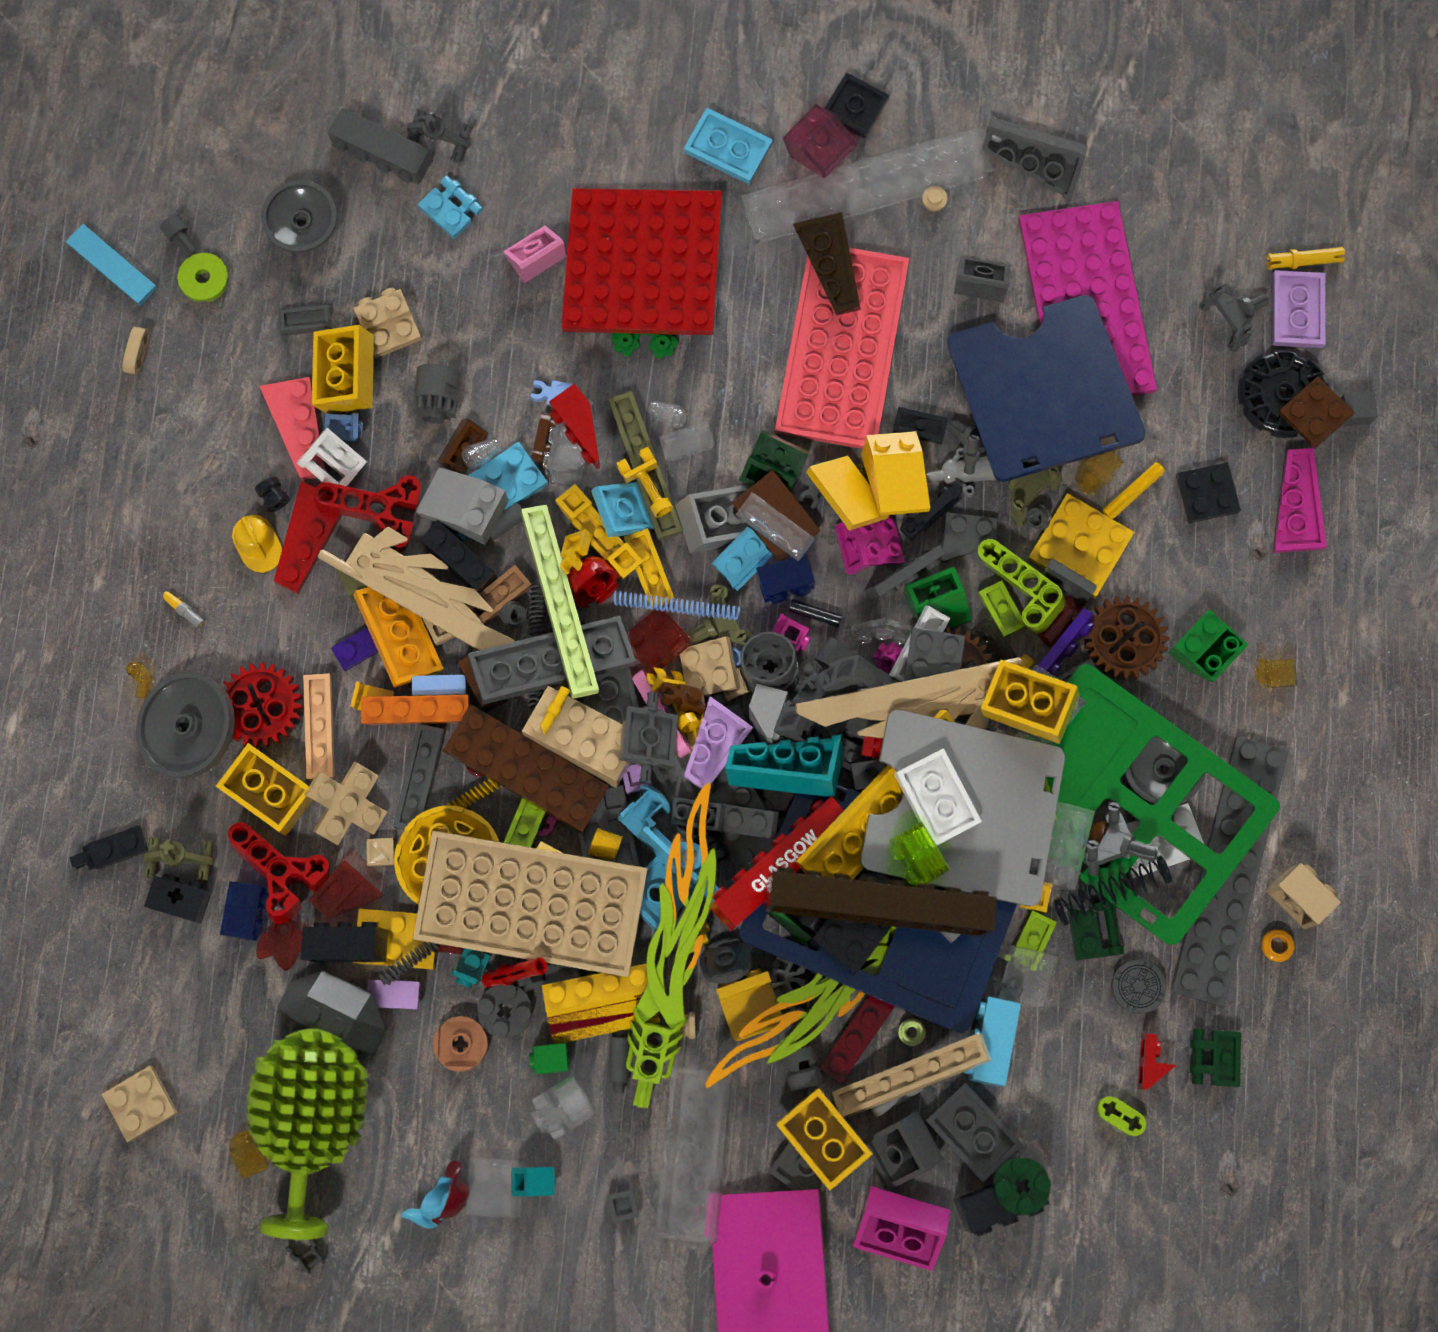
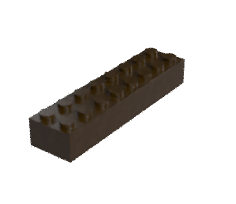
M778 867L777 871H772L767 878L764 911L984 937L995 931L997 897L989 896L988 891L973 890L972 894L961 893L962 889L956 887H945L944 891L933 890L934 886L930 884H917V887H907L904 881L890 880L889 884L878 883L877 878L861 877V881L850 880V875L833 874V878L822 877V872L808 870L805 871V874L794 873L792 868Z

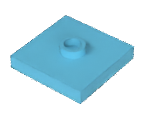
M637 482L596 486L591 490L608 538L630 535L647 528L649 532L654 529Z

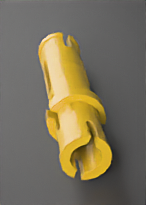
M1341 246L1307 251L1291 249L1286 253H1269L1266 259H1270V261H1266V267L1268 270L1287 267L1293 270L1297 269L1298 266L1343 263L1345 257L1340 255H1345V250Z

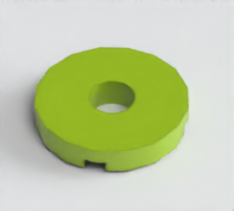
M198 253L190 256L179 267L177 279L179 287L185 296L192 301L212 302L221 297L228 288L229 273L225 264L217 256L209 253ZM202 273L210 274L209 280L205 283L197 282L198 276Z

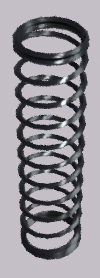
M1159 855L1156 858L1157 863L1149 861V870L1140 863L1138 866L1139 875L1130 867L1128 870L1129 879L1123 872H1119L1118 879L1120 885L1112 876L1108 878L1109 888L1102 880H1099L1100 894L1093 885L1089 884L1088 892L1090 899L1085 891L1079 888L1078 896L1080 903L1069 892L1068 901L1070 908L1062 897L1059 896L1053 899V904L1062 924L1066 926L1069 924L1061 901L1066 906L1073 920L1077 921L1070 895L1085 918L1087 914L1081 898V892L1086 897L1094 913L1097 914L1091 888L1098 896L1104 909L1107 910L1101 883L1109 893L1114 904L1117 905L1111 879L1118 887L1124 900L1127 901L1121 875L1129 884L1135 897H1137L1131 870L1147 893L1141 866L1147 872L1155 888H1158L1151 862L1158 869L1165 884L1172 883L1173 878L1165 859Z

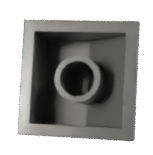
M918 1110L862 1140L872 1152L871 1158L889 1190L929 1171L944 1161Z

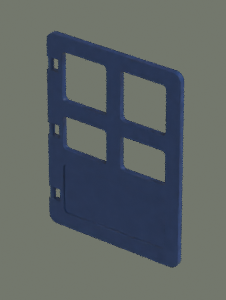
M837 784L836 791L846 796L843 802L836 801L845 810L860 795V792ZM795 793L778 837L782 833L787 837L793 831L790 826L801 816L806 819L814 800L822 798L826 802L830 797ZM802 869L796 872L797 874H805ZM863 869V870L854 878V880L857 881V879L860 877V875L863 873V871H864L865 869ZM936 886L941 891H944L945 889L943 887ZM997 900L995 931L984 937L960 934L951 943L941 932L896 927L879 973L876 976L861 970L852 976L820 950L814 951L766 931L763 928V922L767 915V912L764 911L765 901L743 920L739 930V937L748 945L949 1030L963 1033L968 1031L972 1025L1017 904Z

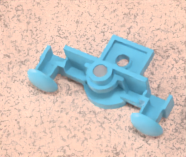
M643 784L640 785L643 795L635 803L632 802L619 815L618 820L656 855L645 867L648 868L640 911V917L656 932L661 918L660 901L652 900L649 892L653 888L660 889V885L662 883L665 884L667 862L672 843L655 827L656 823L651 818L658 811L668 815L670 813V805L666 797L658 789L651 785ZM687 842L681 843V874L683 878L687 862ZM693 843L694 863L689 885V900L694 892L701 870L700 846L696 843ZM673 858L672 884L677 913L684 904L678 894L675 858ZM708 879L703 896L704 902H706L708 893ZM716 885L713 895L720 889Z

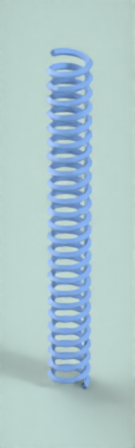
M616 590L613 597L616 606L618 604L621 607L623 605L626 607L630 605L633 608L635 605L636 609L640 606L641 609L645 607L646 610L649 608L651 610L656 609V611L661 610L662 612L666 610L667 613L671 610L672 613L676 611L677 614L680 612L682 614L687 613V615L692 614L693 616L697 614L698 617L702 614L703 617L706 615L708 618L711 616L713 618L718 617V619L723 617L724 620L728 617L729 621L732 618L736 621L740 612L739 606L735 617V606H733L730 616V605H728L725 615V605L723 604L719 615L720 604L718 603L714 615V603H712L709 614V602L706 605L705 613L704 602L701 603L699 612V601L696 602L695 611H693V600L688 612V599L686 600L684 611V600L681 599L678 610V598L676 599L674 609L673 598L670 599L668 608V597L665 598V604L662 607V596L660 597L658 607V596H655L652 608V595L647 607V594L642 606V594L639 596L637 605V593L634 595L632 604V593H629L628 603L626 602L627 592L624 593V599L621 603V591L616 603Z

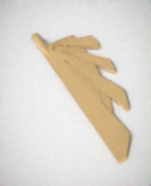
M390 527L385 528L375 538L364 533L346 562L324 549L318 555V558L477 650L515 642L514 639L484 626L475 613L467 606L470 605L490 613L493 612L491 606L475 589L440 582L423 569L447 570L448 566L432 554L403 556L390 548L408 541L405 536Z
M1020 657L1004 660L1022 667ZM1000 661L798 703L795 705L796 713L822 726H829L855 717L880 720L878 723L857 731V735L883 738L887 717L895 710H903L929 717H934L940 710H946L953 720L960 715L971 714L966 725L984 729L988 727L989 719L983 716L981 706Z

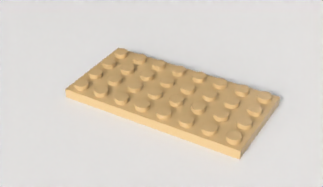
M433 831L413 939L529 960L542 957L546 963L629 977L648 868Z

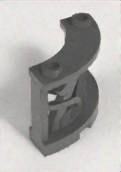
M860 655L849 656L829 663V668L819 674L814 672L798 687L801 690L792 702L789 700L786 702L779 715L774 732L779 736H785L791 742L807 741L810 735L818 737L819 740L831 739L832 735H841L859 718L855 717L829 726H822L798 715L795 705L827 698L829 695L846 694L889 685V683H883L864 665L865 659Z

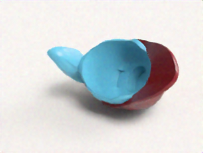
M450 1162L446 1168L445 1176L440 1177L437 1186L425 1196L420 1209H408L401 1214V1217L409 1219L421 1227L432 1229L437 1227L442 1222V1219L451 1218L459 1214L466 1207L469 1197L468 1186L459 1179L462 1167L461 1162Z

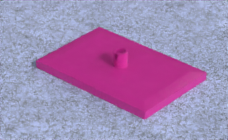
M820 1189L710 1195L718 1332H830Z

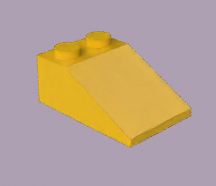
M916 431L867 435L861 457L879 516L929 512L930 502L923 451Z

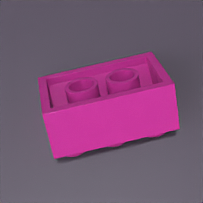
M870 1186L862 1209L853 1247L933 1271L947 1236L950 1210Z

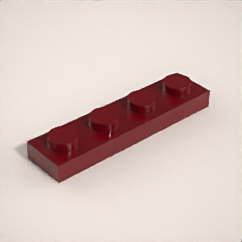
M868 996L820 1065L821 1071L841 1085L895 1006Z

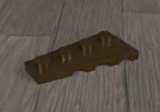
M842 212L794 223L793 226L836 316L861 310Z

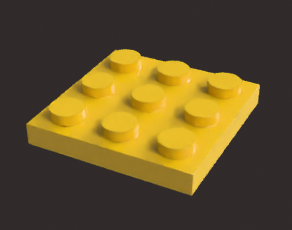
M1067 493L1027 560L1045 570L1051 559H1055L1094 583L1097 588L1091 597L1095 599L1135 532Z

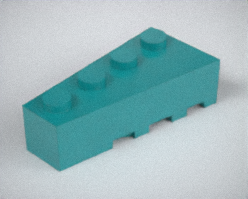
M842 734L832 735L831 739L821 740L818 737L807 738V741L801 742L780 740V743L767 745L766 742L731 745L725 766L728 783L731 786L835 797L844 755Z

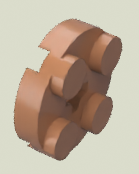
M457 1016L447 1020L436 1031L433 1039V1050L437 1059L449 1070L457 1072L469 1071L480 1065L487 1054L489 1045L488 1036L482 1025L464 1016ZM459 1036H464V1041L468 1042V1047H464L463 1052H458V1047L453 1046L454 1041L459 1040Z

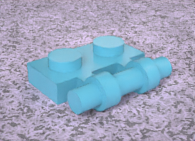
M445 176L441 180V184L446 187V190L441 193L435 187L418 203V207L455 240L472 224L467 214L473 211L476 215H479L483 211V207L477 203V198L472 194L468 195L462 189V185L459 182ZM455 196L462 202L459 208L451 202Z

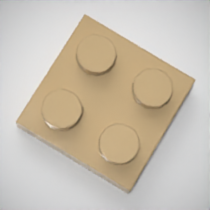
M725 636L679 649L686 684L702 688L704 698L740 688L730 637Z
M148 1066L102 1094L127 1142L133 1141L178 1114L153 1066Z

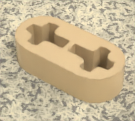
M132 328L123 358V372L138 375L141 372L149 344L150 334L148 329Z

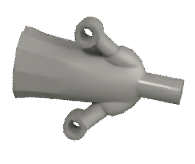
M958 448L954 457L947 460L941 470L926 473L927 483L944 480L951 487L957 482L962 487L964 495L968 498L974 495V488L971 485L966 486L964 482L996 481V478L993 475L986 453L981 454L979 460L976 461L975 473L972 475L965 474V459L963 455L959 454L964 452V448Z

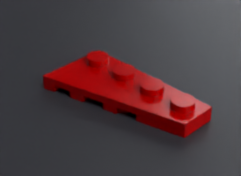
M303 481L300 482L274 578L276 584L296 594L300 593L318 560L320 551L325 548L342 517L340 514L318 509L314 503L315 487ZM326 492L319 494V498L322 501L333 499V496Z

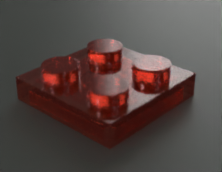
M656 609L627 632L635 658L649 673L654 675L656 672L653 667L664 668L693 644L691 638L665 611H656Z

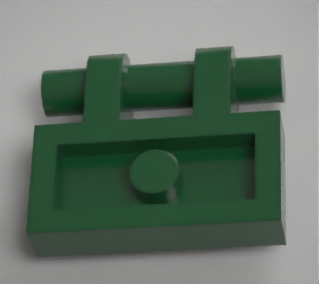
M1193 1029V1040H1190V1048H1193V1059L1189 1073H1192V1084L1203 1085V1074H1211L1212 1086L1240 1087L1241 1032L1212 1030L1211 1041L1204 1040V1029ZM1204 1049L1211 1050V1066L1203 1065Z

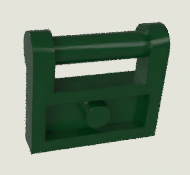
M1105 901L1107 910L1104 909L1101 902L1094 904L1097 912L1104 911L1110 948H1102L1097 914L1094 913L1090 904L1086 912V918L1081 910L1074 909L1076 922L1067 910L1075 961L1125 954L1124 947L1120 945L1114 910L1117 907L1109 901Z

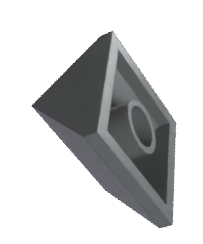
M960 256L954 293L1003 302L1009 285L1010 265Z

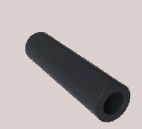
M794 599L789 609V612L835 627H839L842 618L840 614Z

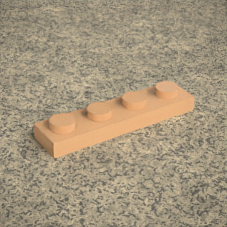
M330 673L303 675L306 779L308 781L313 780L317 772L335 779L332 676Z

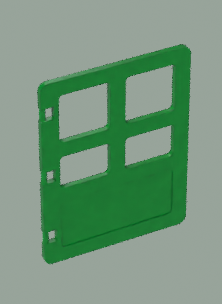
M1089 664L1080 665L1067 681V683L1078 686L1079 697L1060 744L1030 733H1026L1023 739L1057 746L1065 754L1056 807L1058 821L1054 822L1048 856L1078 877L1086 885H1093L1099 894V880H1102L1109 888L1108 878L1112 876L1120 885L1118 879L1119 872H1123L1126 875L1129 868L1138 860V857L1130 856L1129 859L1123 857L1114 859L1106 868L1099 867L1100 872L1096 876H1091L1088 873V868L1082 873L1071 864L1075 857L1085 863L1084 855L1072 846L1074 838L1104 800L1109 799L1112 802L1118 803L1120 808L1139 821L1138 828L1132 834L1135 836L1136 841L1149 845L1155 837H1161L1206 871L1205 877L1172 918L1162 914L1137 895L1135 897L1132 890L1123 884L1127 901H1125L1118 887L1111 879L1112 889L1117 901V905H1115L1101 883L1102 893L1106 900L1165 944L1176 945L1181 941L1280 809L1279 801ZM1153 737H1158L1186 757L1187 764L1158 802L1150 805L1122 785L1120 779ZM1203 774L1211 775L1254 807L1253 814L1221 854L1215 853L1171 820V815ZM1047 777L1050 791H1052L1053 777ZM1144 908L1157 917L1153 924H1150L1139 915Z

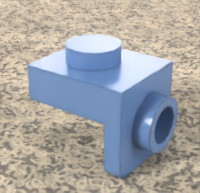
M352 413V415L324 414L323 430L328 428L342 441L354 443L358 436L362 435L363 423L362 420H358V413Z

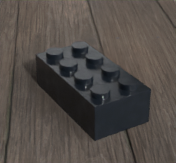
M866 869L857 879V881H861V877L877 878L878 883L889 884L890 880L904 881L907 887H917V884H919L917 881L876 873ZM827 919L810 943L854 976L892 926Z

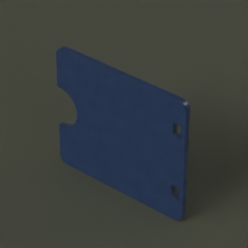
M1082 295L1042 307L1043 322L1040 328L1028 337H1009L998 330L992 321L954 332L947 338L949 353L993 475L998 481H1010L1142 442L1145 438V427L1096 304L1090 296ZM1115 437L1116 442L1101 445V439ZM1037 459L1038 465L1023 468L1022 462Z

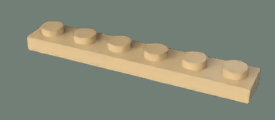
M978 1033L835 1090L832 1094L838 1112L845 1119L990 1062L991 1058L983 1035Z

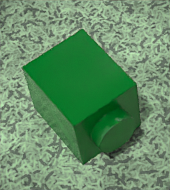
M568 1044L533 1046V1053H529L530 1070L535 1069L536 1075L570 1072Z

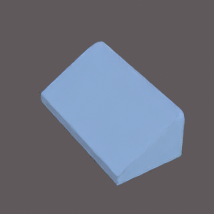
M465 675L413 676L412 695H466Z

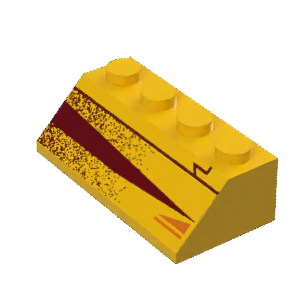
M647 964L632 966L629 977L598 973L542 985L553 1043L561 1044L631 1029L630 1022L633 1020L635 1023L636 1019L633 1014L634 1006L637 1007L648 985ZM659 1011L647 1021L661 1023Z

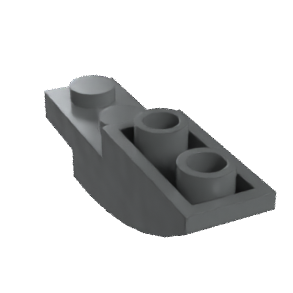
M674 797L671 824L687 826L695 799ZM709 801L706 829L775 839L779 812ZM701 804L694 817L693 827L699 828Z

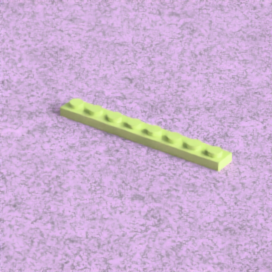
M547 504L521 509L522 520L571 697L574 699L598 694V684L567 574L560 568L562 557L560 556L561 553Z

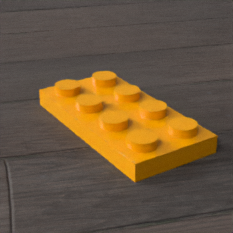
M369 587L354 592L353 596L394 688L411 683L413 676L436 675L444 670L420 616Z

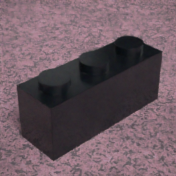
M439 521L420 538L424 548L446 564L448 569L469 588L475 589L478 593L498 579L491 567Z
M314 922L313 927H303L300 960L310 962H386L388 930L378 927L377 922H362V927H354V923L338 922L337 927H330V923Z

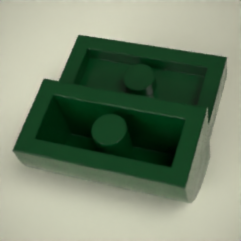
M762 430L739 480L753 486L773 470L792 493L802 473L801 470L809 451Z

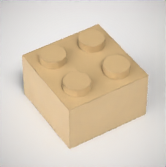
M1299 863L1286 869L1265 891L1303 929L1319 925L1341 902L1336 898L1337 893L1332 887L1327 884L1323 885L1316 878L1318 875L1312 867Z

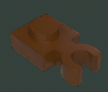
M663 683L659 689V692L665 693L660 700L664 705L677 704L678 711L693 712L700 716L706 710L702 688L680 683L675 687L670 683Z

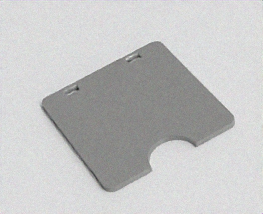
M903 710L891 712L886 720L879 762L889 765L898 772L944 748L982 822L935 847H931L903 793L900 803L891 812L880 815H868L860 857L862 867L868 871L943 888H961V892L972 894L973 890L988 891L989 896L997 897V900L1019 905L1034 906L1038 904L1042 895L1065 760L1063 750L1057 746ZM1046 777L1054 778L1051 793L1043 791ZM1031 859H1040L1037 876L1029 874Z

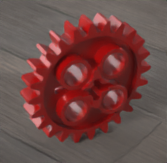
M264 662L260 663L259 669L253 663H250L249 671H246L241 666V675L237 676L231 673L233 681L231 683L228 681L223 682L227 687L226 692L231 699L234 709L235 726L233 739L236 742L243 738L245 746L253 741L254 747L259 748L261 741H263L266 747H270L271 739L279 744V735L282 734L287 738L289 737L288 727L296 730V726L292 721L301 720L296 711L304 709L301 704L297 703V701L303 699V696L295 693L300 687L298 684L291 685L294 678L291 675L285 677L286 671L283 668L276 673L277 667L274 664H271L267 670ZM266 682H271V690L268 693H261V686ZM250 685H253L257 697L263 702L262 708L271 722L269 726H267L263 714L257 709L258 703L250 692ZM242 694H247V702L244 705H237L238 697ZM277 705H283V712L279 716H272V709ZM253 717H259V724L255 728H248L249 720Z

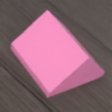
M543 226L503 251L524 283L566 258L562 238L546 226Z

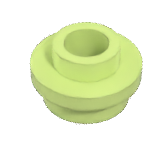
M907 1019L899 1026L898 1035L905 1045L916 1046L925 1038V1027L917 1019ZM909 1027L916 1029L917 1034L914 1038L907 1035Z

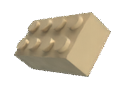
M548 686L524 726L522 735L588 774L617 788L631 763L619 760L622 724L568 696L558 718L555 719L548 732L543 735L540 724L547 713L546 710L549 704L553 702L558 693L557 690Z

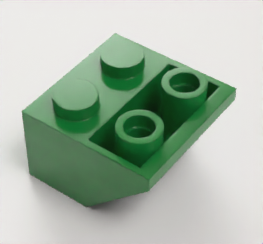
M955 567L905 586L903 594L916 623L926 605L950 618L946 628L953 629L972 621L965 590Z
M1209 609L1168 653L1187 671L1213 683L1249 644Z

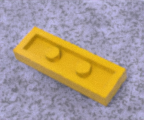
M648 528L625 536V543L627 542L643 561L635 570L644 594H647L648 604L651 595L653 596L652 608L655 596H658L657 607L659 606L661 596L663 597L662 606L665 604L666 597H668V604L671 598L675 602Z

